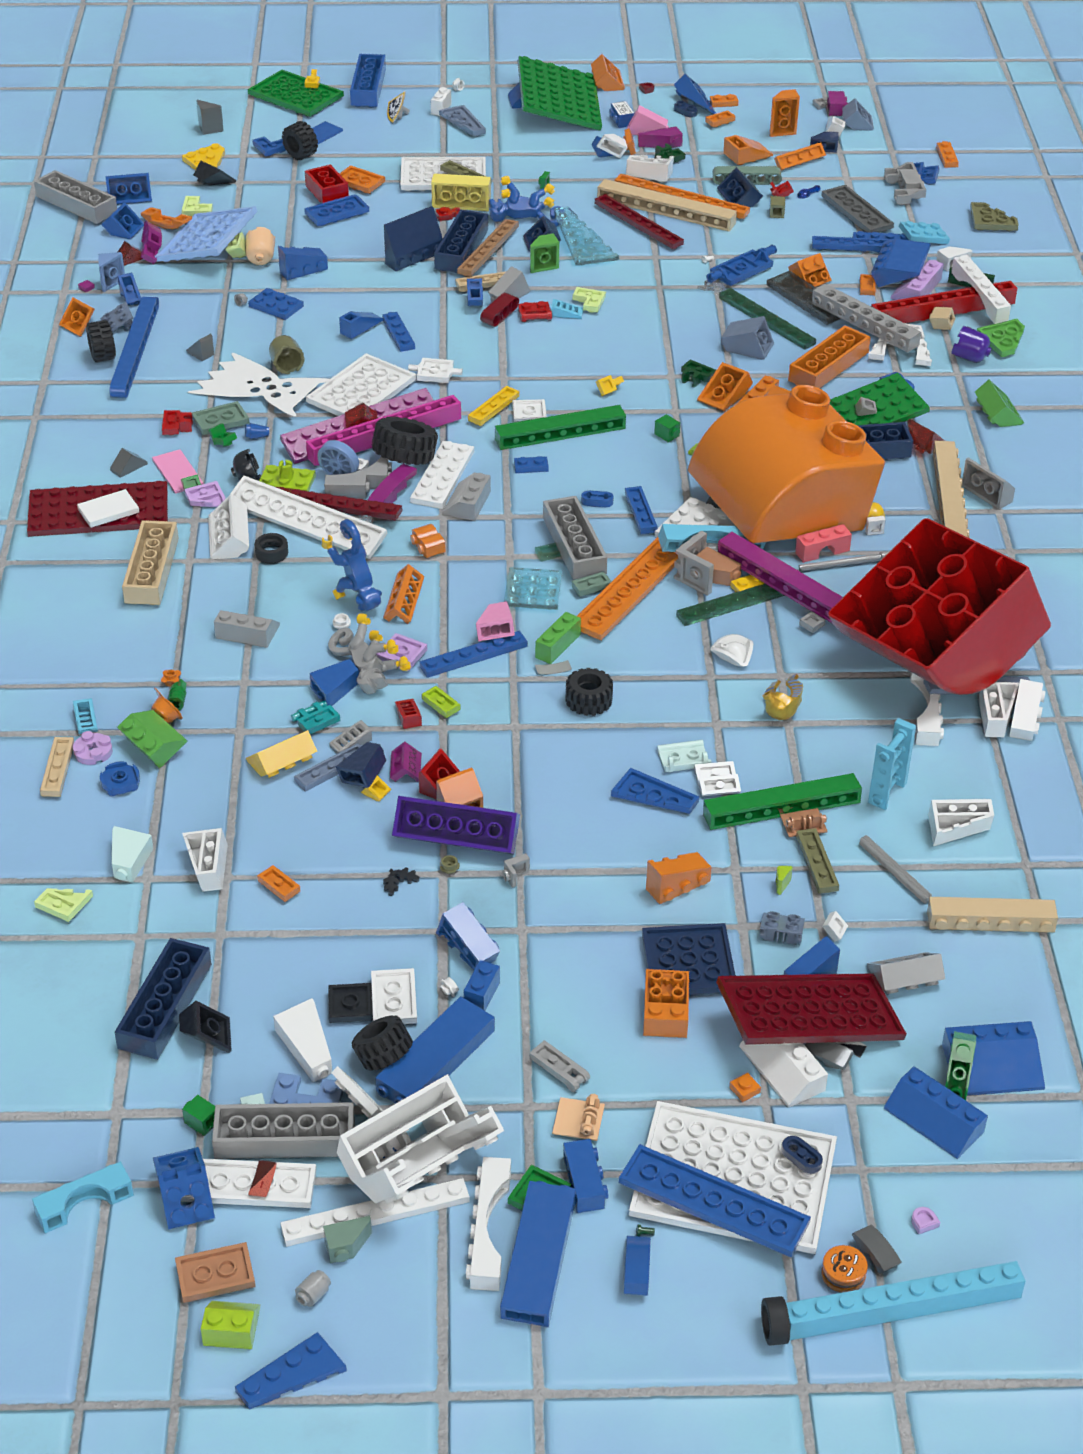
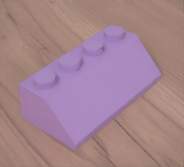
M928 260L924 263L920 275L904 280L891 295L890 299L899 300L929 295L942 279L944 263H940L937 260Z

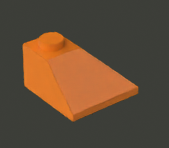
M72 297L59 325L81 337L95 309Z

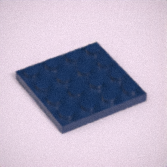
M725 923L642 928L647 969L689 971V995L721 993L716 983L718 976H736Z

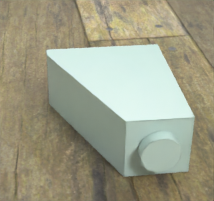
M116 826L113 827L112 868L114 878L134 882L153 851L152 836L150 834Z

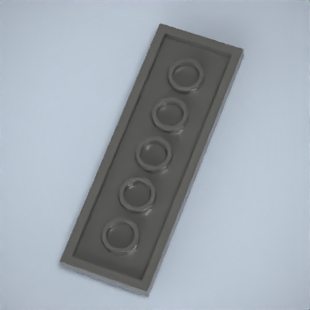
M847 185L823 190L821 193L825 200L866 233H879L894 228V223Z

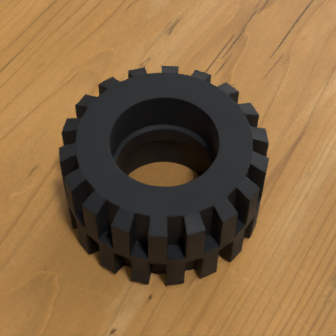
M298 121L282 131L284 148L295 160H302L317 151V136L306 122Z
M102 320L87 323L86 333L93 360L101 362L115 359V342L109 322Z
M581 668L569 674L568 679H566L565 700L570 710L576 711L577 714L594 716L607 711L612 705L613 680L609 674H605V671H599L597 668Z
M390 1015L379 1018L362 1028L352 1040L351 1046L364 1068L372 1071L385 1068L402 1058L411 1048L413 1039L400 1017Z

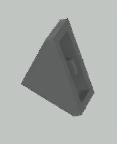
M211 333L186 350L187 353L201 361L214 355V347Z
M121 448L110 467V471L121 478L148 463L139 455Z

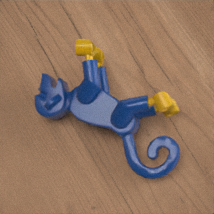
M504 176L501 177L502 186L507 185L508 189L501 190L502 199L507 198V201L503 203L499 198L497 202L494 199H489L490 216L495 222H501L506 216L515 219L538 217L540 219L544 215L541 210L546 205L552 208L550 210L551 219L556 218L555 213L560 214L558 219L550 220L553 224L559 226L565 219V210L560 206H554V200L551 197H547L544 202L539 201L542 196L546 195V192L550 195L555 192V187L551 184H547L544 189L542 188L532 193L529 198L520 196L519 190L511 183L510 177Z
M345 519L340 522V530L346 539L352 540V547L343 551L342 555H340L337 549L332 546V536L328 535V541H325L322 537V547L328 549L327 552L335 565L344 567L346 577L339 579L336 589L332 592L336 600L346 596L345 589H352L358 592L356 597V603L359 604L358 609L360 611H369L381 604L380 596L382 592L371 587L373 584L372 575L365 559L366 551L361 543L359 531L351 520Z

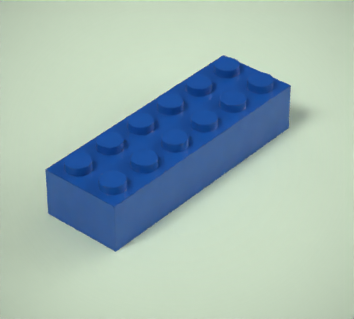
M359 54L350 88L351 106H378L386 72V55Z

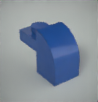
M482 278L467 279V306H483Z

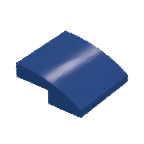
M924 162L914 163L924 184L936 183L940 171L939 165L925 167Z

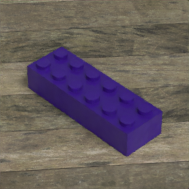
M398 796L392 836L514 855L520 814Z

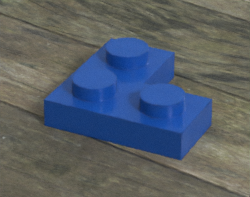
M264 136L252 140L253 146L265 156H272L275 153L286 151L282 139L270 142Z

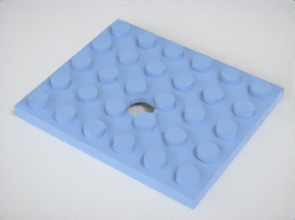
M256 206L194 214L192 220L187 222L155 256L157 262L220 255L222 250L234 240V237L241 232V229L257 213Z

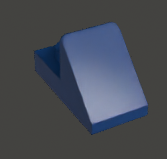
M133 273L118 275L121 297L124 296L125 302L128 305L140 303L141 296Z

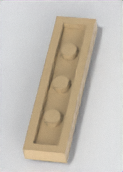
M505 272L457 278L455 283L459 292H467V279L482 278L483 288L493 287Z
M54 737L40 788L41 796L61 797L73 751L74 737Z

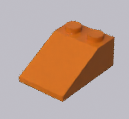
M722 362L697 398V401L725 411L741 399L753 384L749 372Z

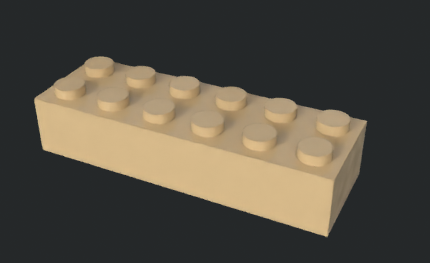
M141 522L122 585L124 603L161 604L179 539L177 522Z

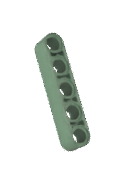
M716 166L712 170L713 181L719 185L736 167L745 175L748 174L749 176L747 177L754 185H771V182L776 185L782 181L781 170L776 166Z

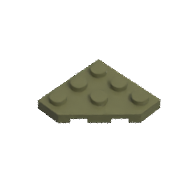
M971 202L970 209L974 229L1018 231L1019 224L1016 217L1011 216L1010 218L1005 215L1006 212L998 208L994 210L985 202Z

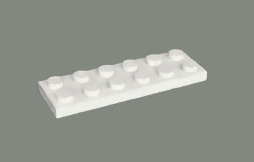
M442 441L433 460L412 493L410 503L443 509L474 454V446Z
M203 1159L211 1199L214 1204L311 1208L317 1171L316 1164L276 1162L277 1165L269 1192L266 1197L248 1195L259 1161ZM185 1195L180 1202H193L194 1198L191 1195Z

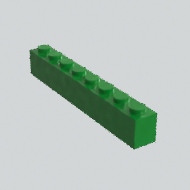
M614 405L496 425L495 441L500 450L622 430L626 429V414L621 405Z
M851 773L704 800L703 816L709 829L714 830L780 818L778 809L781 808L784 811L781 814L816 808L824 810L861 803L862 787L855 774Z

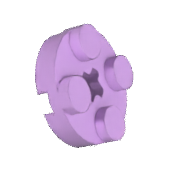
M91 731L83 732L82 736L73 744L76 760L85 765H95L96 761L100 760L102 762L106 761L113 752L111 738L108 735L92 733Z

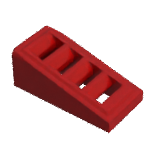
M414 699L395 702L403 729L422 726V716Z

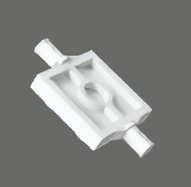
M422 358L421 363L418 365H408V371H418L417 381L449 383L450 377L453 374L462 375L463 369L453 368L454 360Z

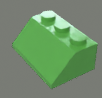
M990 379L975 391L978 397L976 398L977 402L983 406L982 410L989 415L987 418L992 424L996 423L1000 427H1007L1025 423L1009 397Z
M154 710L131 713L117 726L122 734L159 768L188 742Z

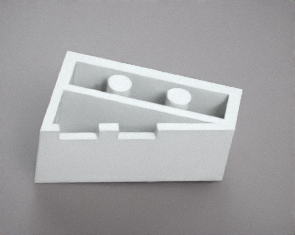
M630 155L627 159L626 175L643 178L648 181L666 182L673 173L674 156H670L669 159H661V156L648 158L645 155Z
M1020 679L1009 737L1032 741L1034 734L1038 735L1040 723H1036V720L1041 718L1043 707H1039V704L1044 702L1046 692L1042 690L1043 683Z
M931 800L928 817L933 846L990 830L994 818L992 800Z
M222 828L182 833L202 892L223 889L228 844Z

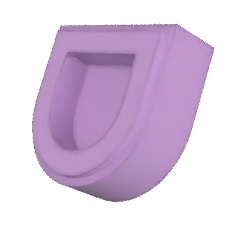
M919 1207L913 1211L911 1222L918 1234L940 1226L939 1219L931 1209Z

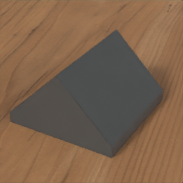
M197 100L198 123L203 135L224 131L221 105Z

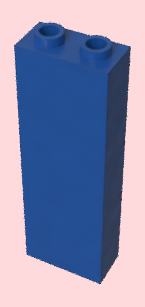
M460 996L413 1041L411 1048L402 1058L387 1066L375 1077L376 1092L381 1097L387 1098L396 1104L447 1074L449 1076L495 1031V1017Z
M529 1181L500 1306L501 1319L549 1327L576 1202V1188H571L567 1185L547 1184L543 1181Z

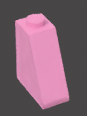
M639 105L627 129L630 128L632 135H638L641 132L668 128L669 126H667V119Z
M507 601L489 604L476 622L478 641L515 635L513 619Z

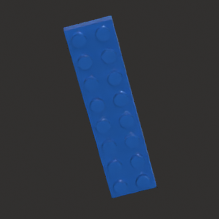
M641 1144L638 1145L619 1176V1184L791 1258L811 1220V1216Z

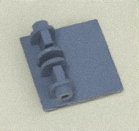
M127 302L118 305L114 310L105 313L100 318L101 321L107 320L109 322L112 332L123 325L126 329L130 330L133 323V316Z
M774 911L763 912L759 937H762L763 940L774 941L775 931H777L776 942H778L779 932H783L782 943H784L785 934L788 933L786 943L797 945V943L802 941L805 918L795 914L785 916Z

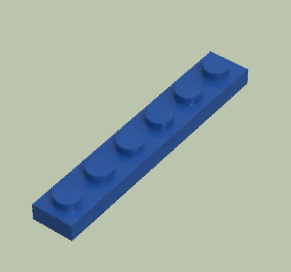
M812 236V249L880 252L885 241L895 239Z
M519 630L514 632V636L490 639L419 661V664L425 676L429 678L528 647V641Z

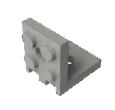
M700 531L675 550V553L678 554V559L674 565L677 568L674 579L708 596L712 593L714 564L696 556L706 548L707 533Z

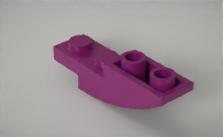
M145 221L141 242H143L141 258L154 264L157 261L155 256L161 248L162 232L159 227Z

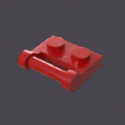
M524 302L518 305L521 322L533 319L552 320V311L548 302Z

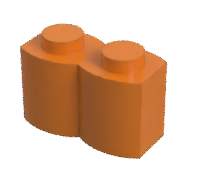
M433 524L412 529V535H410L411 542L417 546L419 553L423 554L424 557L428 558L446 552L445 540L437 532Z

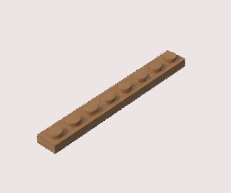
M505 219L458 267V274L472 277L519 227V221Z

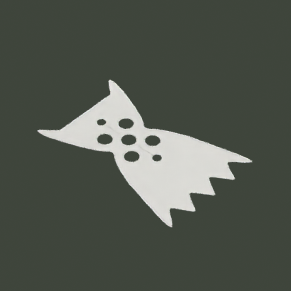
M231 353L235 361L219 362L224 370L209 371L208 373L213 377V380L197 381L203 389L188 391V393L227 397H253L261 395L281 411L291 416H296L293 410L294 406L319 383L334 380L326 378L279 379L275 373L266 367L241 355ZM265 377L272 379L270 382H262V379ZM285 382H291L292 386L283 387L282 384ZM268 385H276V388L273 390L266 389ZM255 387L260 388V391L256 393L250 390ZM276 392L281 394L277 398L271 397V394Z

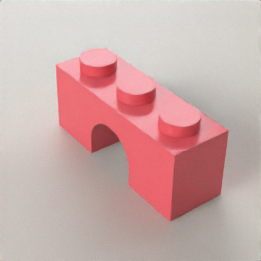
M844 524L797 536L795 553L803 563L819 559L820 551L826 546L834 555L850 551L852 534Z

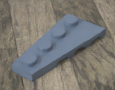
M464 105L439 110L440 116L472 136L486 134V128Z

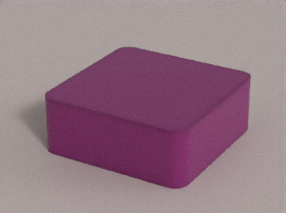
M85 280L78 284V288L88 292L94 289L95 285Z

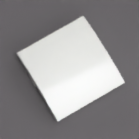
M733 761L695 765V775L702 797L741 793L739 778L735 772Z

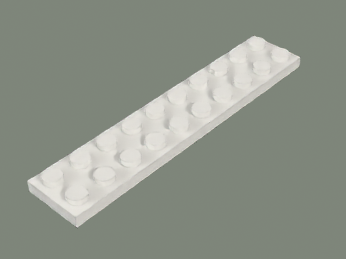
M246 476L242 477L231 492L233 496L247 505V513L322 541V537L325 541H328V535H331L333 538L332 545L344 550L352 547V540H348L343 536L340 530V522L349 519L356 525L367 559H371L388 534L387 530Z

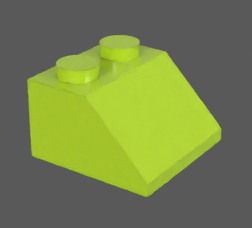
M211 1301L205 1307L201 1325L203 1346L252 1349L260 1304Z

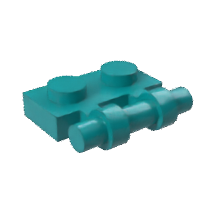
M325 700L321 702L316 701L310 707L298 709L296 713L291 715V719L294 722L298 721V726L304 732L308 730L309 734L341 721L340 714L331 705L327 706Z

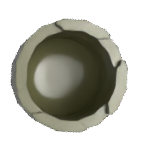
M281 335L274 338L270 343L269 355L279 372L290 374V372L301 369L305 358L295 339L287 335Z

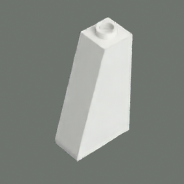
M312 998L273 1016L276 1033L313 1083L332 1074L331 1056L315 1002Z

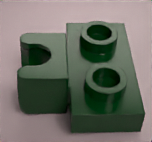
M665 143L666 147L664 148L660 146L655 148V158L656 156H661V159H669L670 156H674V162H679L686 157V154L679 148L672 150V146L668 143Z
M690 359L681 366L682 383L692 381V387H696L701 383V380L709 382L716 369Z

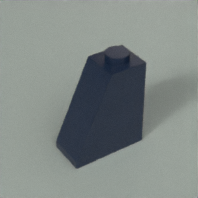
M366 742L335 766L341 782L369 788L386 762L384 750L380 744Z

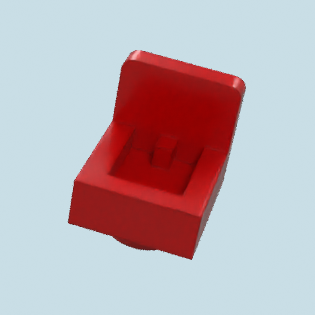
M788 181L775 187L773 182L770 183L772 186L770 191L773 196L787 197L794 192Z

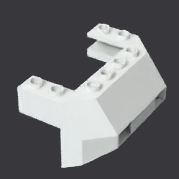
M447 1074L340 1135L337 1154L350 1179L375 1204L381 1201H385L387 1204L409 1194L408 1188L423 1181L424 1174L428 1173L430 1176L441 1170L440 1165L444 1162L448 1165L458 1160V1154L471 1147L477 1150L497 1141V1135L503 1132L504 1129L492 1106L469 1115ZM422 1122L427 1133L411 1141L407 1131L409 1128Z

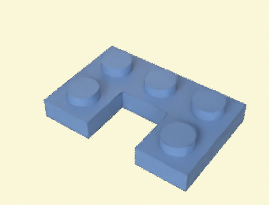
M278 1073L269 1104L340 1103L343 1090L335 1084L336 1080L322 1078L317 1096L299 1094L301 1076Z

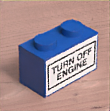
M627 101L611 103V109H609L610 117L613 118L614 123L619 128L627 127L635 114Z

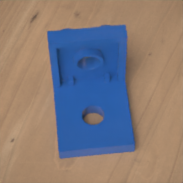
M199 1147L153 1157L168 1230L214 1219L215 1215L206 1168ZM185 1195H191L194 1198L193 1202L189 1205H183L180 1201Z

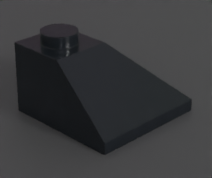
M202 160L193 176L198 178L197 181L203 185L205 183L219 185L236 182V179Z
M197 1000L179 1014L180 1032L227 1053L232 1051L230 1017Z

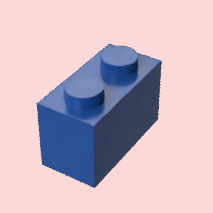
M480 960L464 989V999L486 1011L500 984V966Z

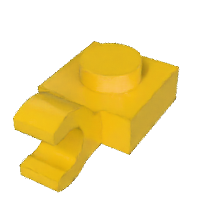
M312 69L311 75L306 77L304 82L306 88L319 87L320 77L317 76V69Z
M609 375L597 380L596 385L601 396L616 391V386L623 383L624 379L622 376L612 379V376Z

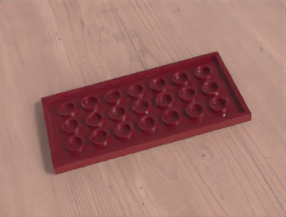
M167 481L88 485L81 487L71 486L66 488L55 487L51 489L30 490L28 537L136 530L140 528L142 521L168 522ZM126 489L139 507V513L90 527L79 512L77 504Z
M874 973L718 976L716 981L745 1045L904 1040L907 1035Z

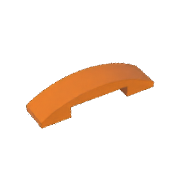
M152 207L141 212V216L148 222L164 229H176L192 220V216L184 214L176 218L162 215L161 209Z

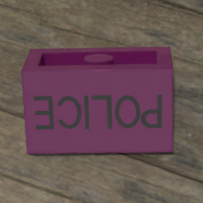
M405 741L392 750L390 778L396 782L407 774L418 782L422 753Z

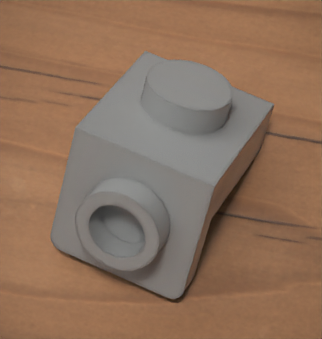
M526 853L504 861L503 878L506 882L510 883L512 888L516 887V877L530 873V858Z

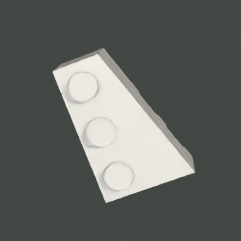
M995 682L990 687L980 691L978 699L985 737L1005 736L1015 705L1019 683Z

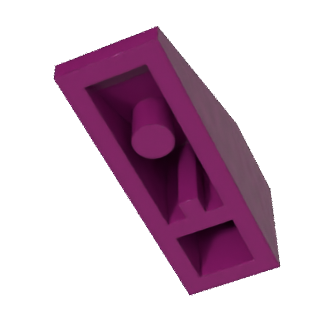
M677 126L638 133L639 147L656 148V146L664 148L666 147L665 143H668L672 148L682 146L683 133Z

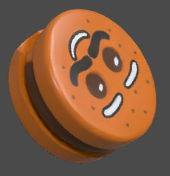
M835 1246L829 1249L823 1258L821 1270L823 1281L836 1292L843 1293L859 1290L866 1280L867 1260L862 1252L852 1246Z

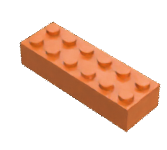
M844 325L791 363L788 381L795 385H810L821 388L869 353L871 337Z

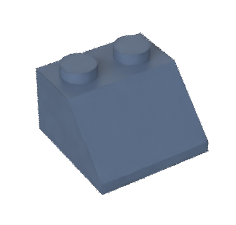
M855 98L842 108V116L846 127H850L852 130L872 131L874 129L872 115Z

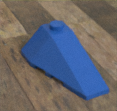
M686 73L674 84L676 87L675 91L680 97L684 96L708 112L716 113L708 98L705 97L704 91Z

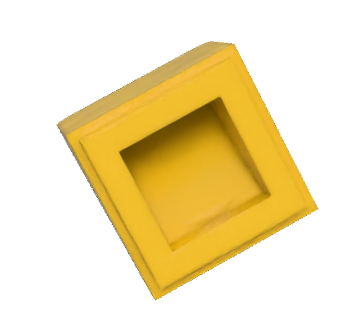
M377 775L369 788H364L361 793L379 802L391 788Z

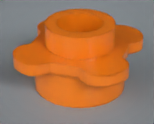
M164 670L161 682L171 687L175 682L179 681L181 671Z

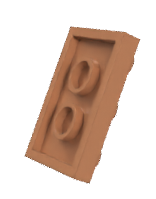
M247 1242L175 1257L183 1303L256 1287Z

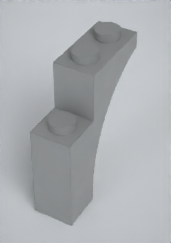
M380 457L377 462L363 470L348 474L326 475L324 484L325 494L366 499L367 492H370V489H376L392 472V462H389L387 458Z

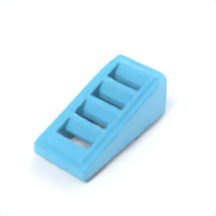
M556 299L552 301V317L582 319V307Z
M92 698L73 701L78 734L86 731L97 732L98 728ZM92 720V721H90V722H83V723L80 722V721ZM93 725V726H91V727H84V728L81 727V726Z

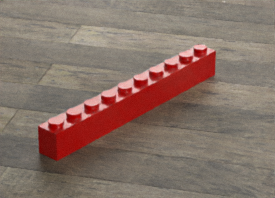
M1012 281L993 283L1010 305L1015 304L1018 288ZM974 287L871 304V307L903 323L929 319L935 307L953 308L954 315L985 309L983 301Z

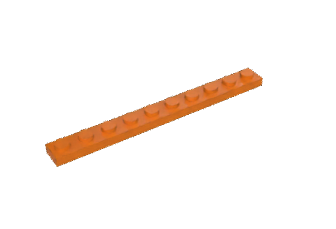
M620 174L614 180L640 188L736 210V218L744 219L750 213V207L625 174Z

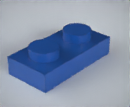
M547 456L514 458L515 473L549 472Z

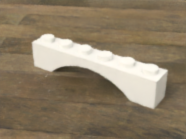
M968 255L955 257L952 274L958 281H966L975 288L983 301L988 317L994 324L1008 321L1011 309L1008 301Z
M910 672L911 683L922 692L927 702L926 710L916 720L915 745L939 746L940 739L944 737V728H941L943 716L939 715L941 714L942 707L941 702H938L940 701V694H929L923 683L924 679Z
M483 1157L482 1166H478L477 1180L481 1181L480 1185L475 1187V1199L478 1200V1205H473V1219H476V1224H471L470 1238L474 1239V1244H469L468 1259H472L471 1265L467 1264L466 1279H470V1289L500 1290L501 1256L489 1238L487 1225L494 1207L509 1192L511 1178L510 1158Z

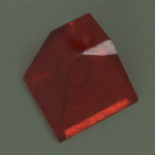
M911 419L908 420L913 444L920 453L924 454V452L932 454L934 442L945 441L932 430Z

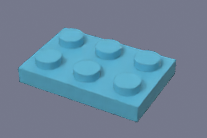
M906 221L899 224V228L910 241L949 244L950 238L937 223L926 224L924 222L913 223Z

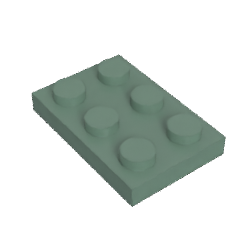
M238 401L192 412L193 420L202 435L210 434L209 429L220 423L224 424L226 430L249 424V417Z

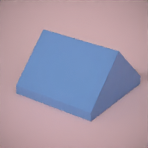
M121 252L98 254L102 292H106L119 284L117 276L125 274Z

